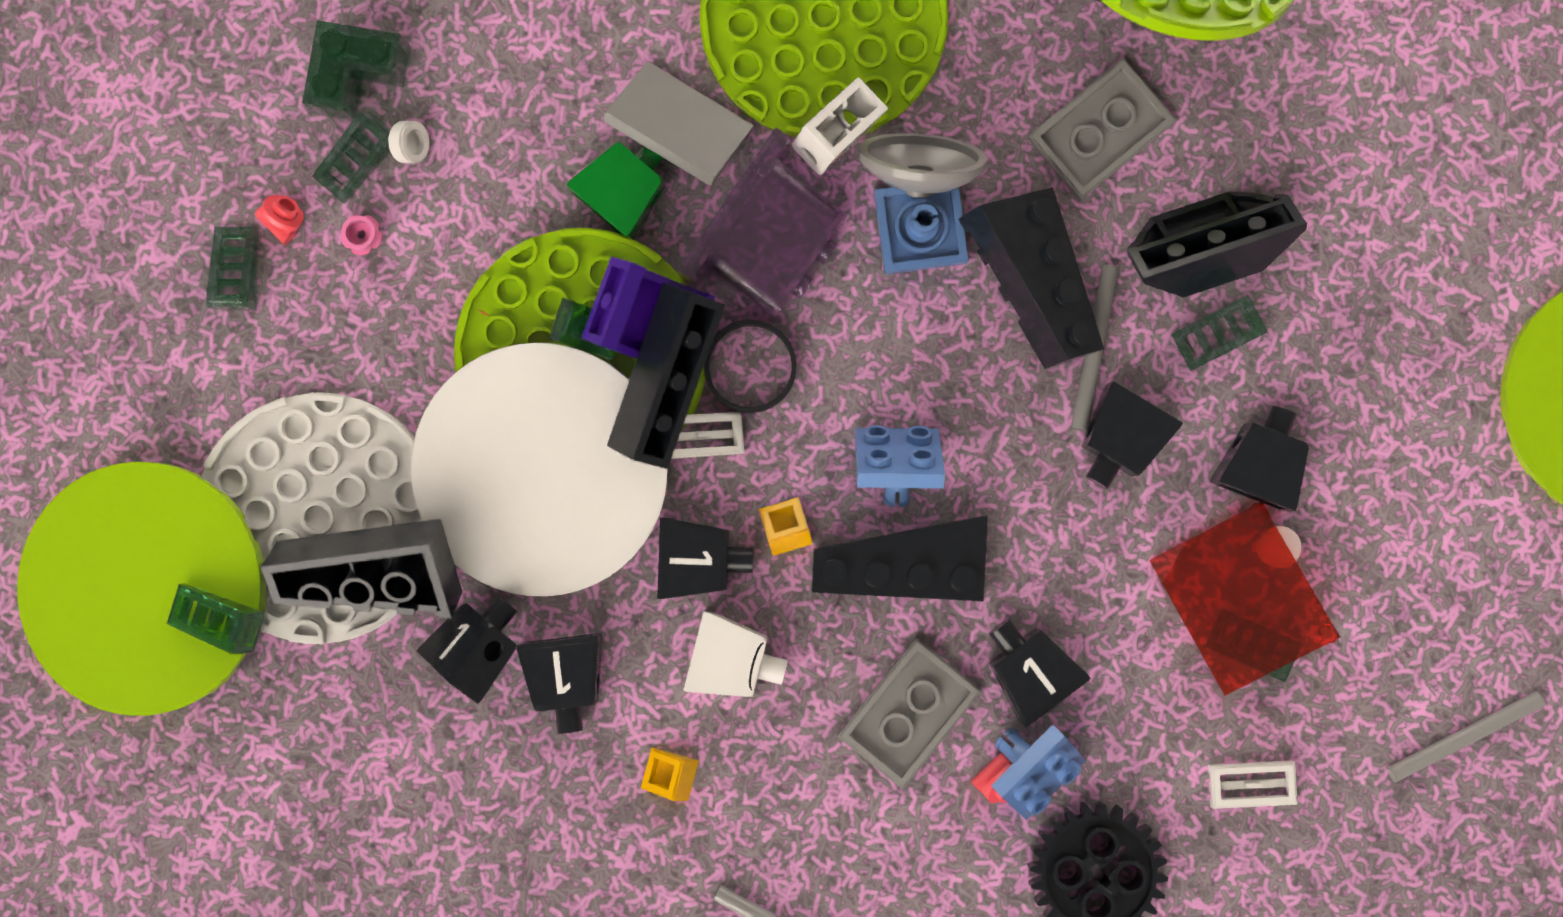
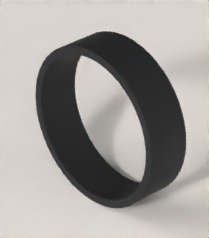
M740 320L727 325L714 336L704 364L705 378L712 393L725 406L743 413L766 411L780 403L793 386L796 376L794 349L788 338L775 326L760 320ZM741 327L766 329L782 340L790 354L792 370L789 382L777 398L765 405L743 407L733 404L723 398L712 383L709 368L712 352L717 343L726 334Z

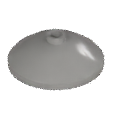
M912 133L885 134L869 138L859 146V160L869 172L886 184L904 190L907 195L916 198H927L931 196V193L948 192L970 183L985 172L987 165V156L979 148L960 140L937 135Z

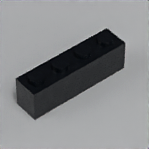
M663 282L607 443L608 447L633 461L668 469L725 304Z

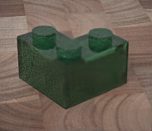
M317 20L302 103L316 115L356 121L363 81L404 88L411 50L410 45L401 34Z

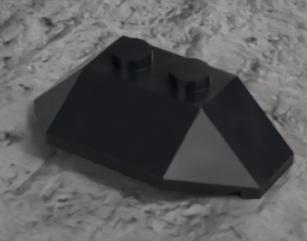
M1228 191L1151 217L1139 232L1135 241L1127 248V254L1145 285L1184 298L1264 271L1306 231L1307 223L1289 195L1276 194L1272 197L1260 193Z

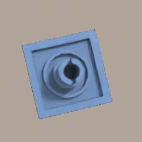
M894 187L874 190L885 275L963 265L969 262L965 230L958 220L963 217L959 187L948 192L931 193V196L927 198L912 197L907 195L906 191Z
M880 425L855 428L857 488H884L883 502L890 507H895L896 492L899 495V507H904L910 502V488L944 489L945 470L939 429H929L925 426L886 428Z
M1054 725L1031 746L1014 728L1004 732L1007 738L1015 745L1013 748L1001 736L995 745L996 749L1012 765L991 787L1026 820L1031 815L1041 813L1051 801L1050 796L1062 785H1068L1074 781L1081 772V766L1086 762L1076 748Z

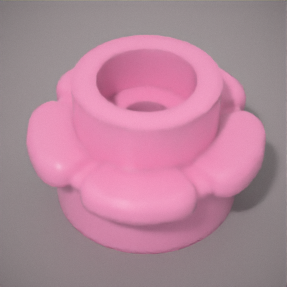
M359 215L351 216L342 226L341 241L346 248L352 249V253L360 256L367 255L371 249L378 248L382 242V233L378 229L380 225L375 218L369 215L364 217ZM364 231L365 237L360 239L358 237L359 232Z

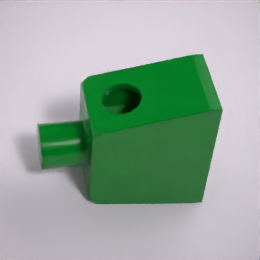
M617 142L575 175L566 185L572 194L616 232L624 235L626 238L634 239L666 187L664 180L654 172L665 158L643 145L633 154L622 143Z

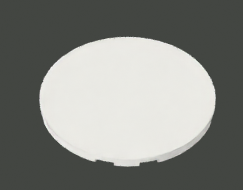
M526 343L500 348L484 354L458 370L442 385L424 411L417 428L411 456V480L416 506L422 521L441 519L451 555L457 567L476 580L505 592L525 596H555L576 592L595 585L618 571L634 557L649 537L660 515L666 492L667 469L633 461L607 446L630 380L627 376L600 357L583 350L555 343Z
M309 393L287 398L283 397L264 404L236 422L214 446L204 463L205 469L201 478L211 483L218 490L224 491L236 503L245 515L244 520L250 528L254 540H258L264 561L277 541L422 521L416 506L411 480V456L415 436L404 424L381 408L346 395ZM266 584L265 611L259 631L289 640L290 642L325 644L357 638L372 632L399 614H397V609L372 608L371 612L354 611V607L349 605L332 604L330 609L274 604Z

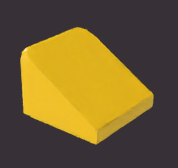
M799 497L759 509L773 556L813 544Z
M651 747L641 789L672 801H688L699 760Z

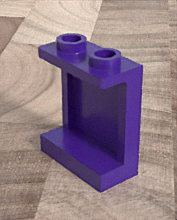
M611 256L581 339L637 359L663 282L715 300V296L646 270L645 267L633 262Z

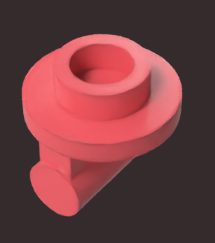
M268 196L262 206L255 212V216L283 245H287L296 236V231L304 220V214L298 204L287 196Z
M1000 753L971 780L972 784L984 794L990 803H1006L991 785L1012 763Z

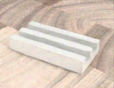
M742 413L687 415L684 424L732 422L733 430L681 432L678 441L733 438L734 446L675 448L671 459L745 454Z
M1294 761L1208 765V773L1210 774L1209 790L1211 791L1210 807L1213 809L1298 805ZM1285 771L1286 778L1220 780V775ZM1286 787L1287 795L1221 797V790Z

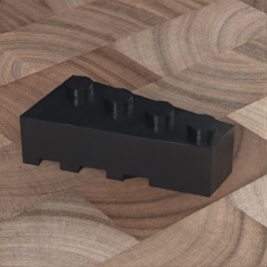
M1053 187L979 205L958 219L965 232L970 231L980 249L976 251L984 265H990L1001 284L998 289L1006 302L1010 301L1020 317L1018 324L1044 369L1074 361L1104 349Z
M988 516L967 518L814 548L811 592L984 601Z
M441 519L277 541L261 565V570L273 603L280 605L330 609L332 604L352 606L354 611L371 612L372 608L397 609V614L415 616L417 611L436 613V618L452 619L463 592Z

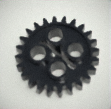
M1098 801L1095 812H1091L1085 802H1080V815L1075 816L1066 807L1064 808L1066 821L1061 823L1054 817H1051L1049 820L1054 831L1052 833L1043 830L1038 831V834L1045 843L1044 846L1031 845L1030 849L1039 857V861L1029 862L1027 867L1030 871L1039 874V876L1030 879L1028 884L1031 889L1042 890L1033 899L1038 906L1049 904L1043 912L1045 917H1142L1141 914L1144 911L1150 914H1157V910L1150 901L1152 898H1165V895L1156 887V883L1168 881V877L1157 870L1158 867L1167 863V859L1163 855L1153 854L1162 844L1156 838L1146 840L1151 834L1152 829L1147 824L1136 828L1139 820L1136 814L1131 812L1123 819V808L1117 804L1108 814L1106 805L1102 801ZM1100 832L1108 833L1109 841L1104 849L1101 851L1090 849V841L1095 834ZM1126 846V851L1123 854L1117 855L1119 848ZM1070 860L1077 862V870L1072 877L1068 879L1058 877V868L1063 862ZM1096 864L1105 874L1100 880L1090 870ZM1127 865L1136 866V876L1129 883H1120L1118 881L1119 872L1123 867ZM1078 889L1077 894L1073 898L1068 897L1071 890ZM1096 893L1104 894L1105 901L1100 909L1097 911L1086 910V902L1091 895Z

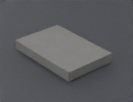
M1123 57L1033 131L1027 139L1078 200L1081 201L1172 126L1177 119Z
M648 61L605 111L603 118L605 123L709 186L713 185L746 141L754 126Z
M915 637L837 734V737L901 789H904L982 690Z

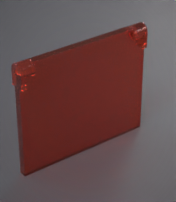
M1263 502L1254 503L1250 508L1149 560L1224 696L1316 649L1336 642L1341 637L1272 521Z

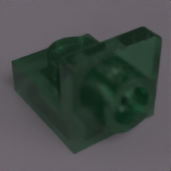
M562 298L549 339L612 360L616 351L581 339L592 308Z

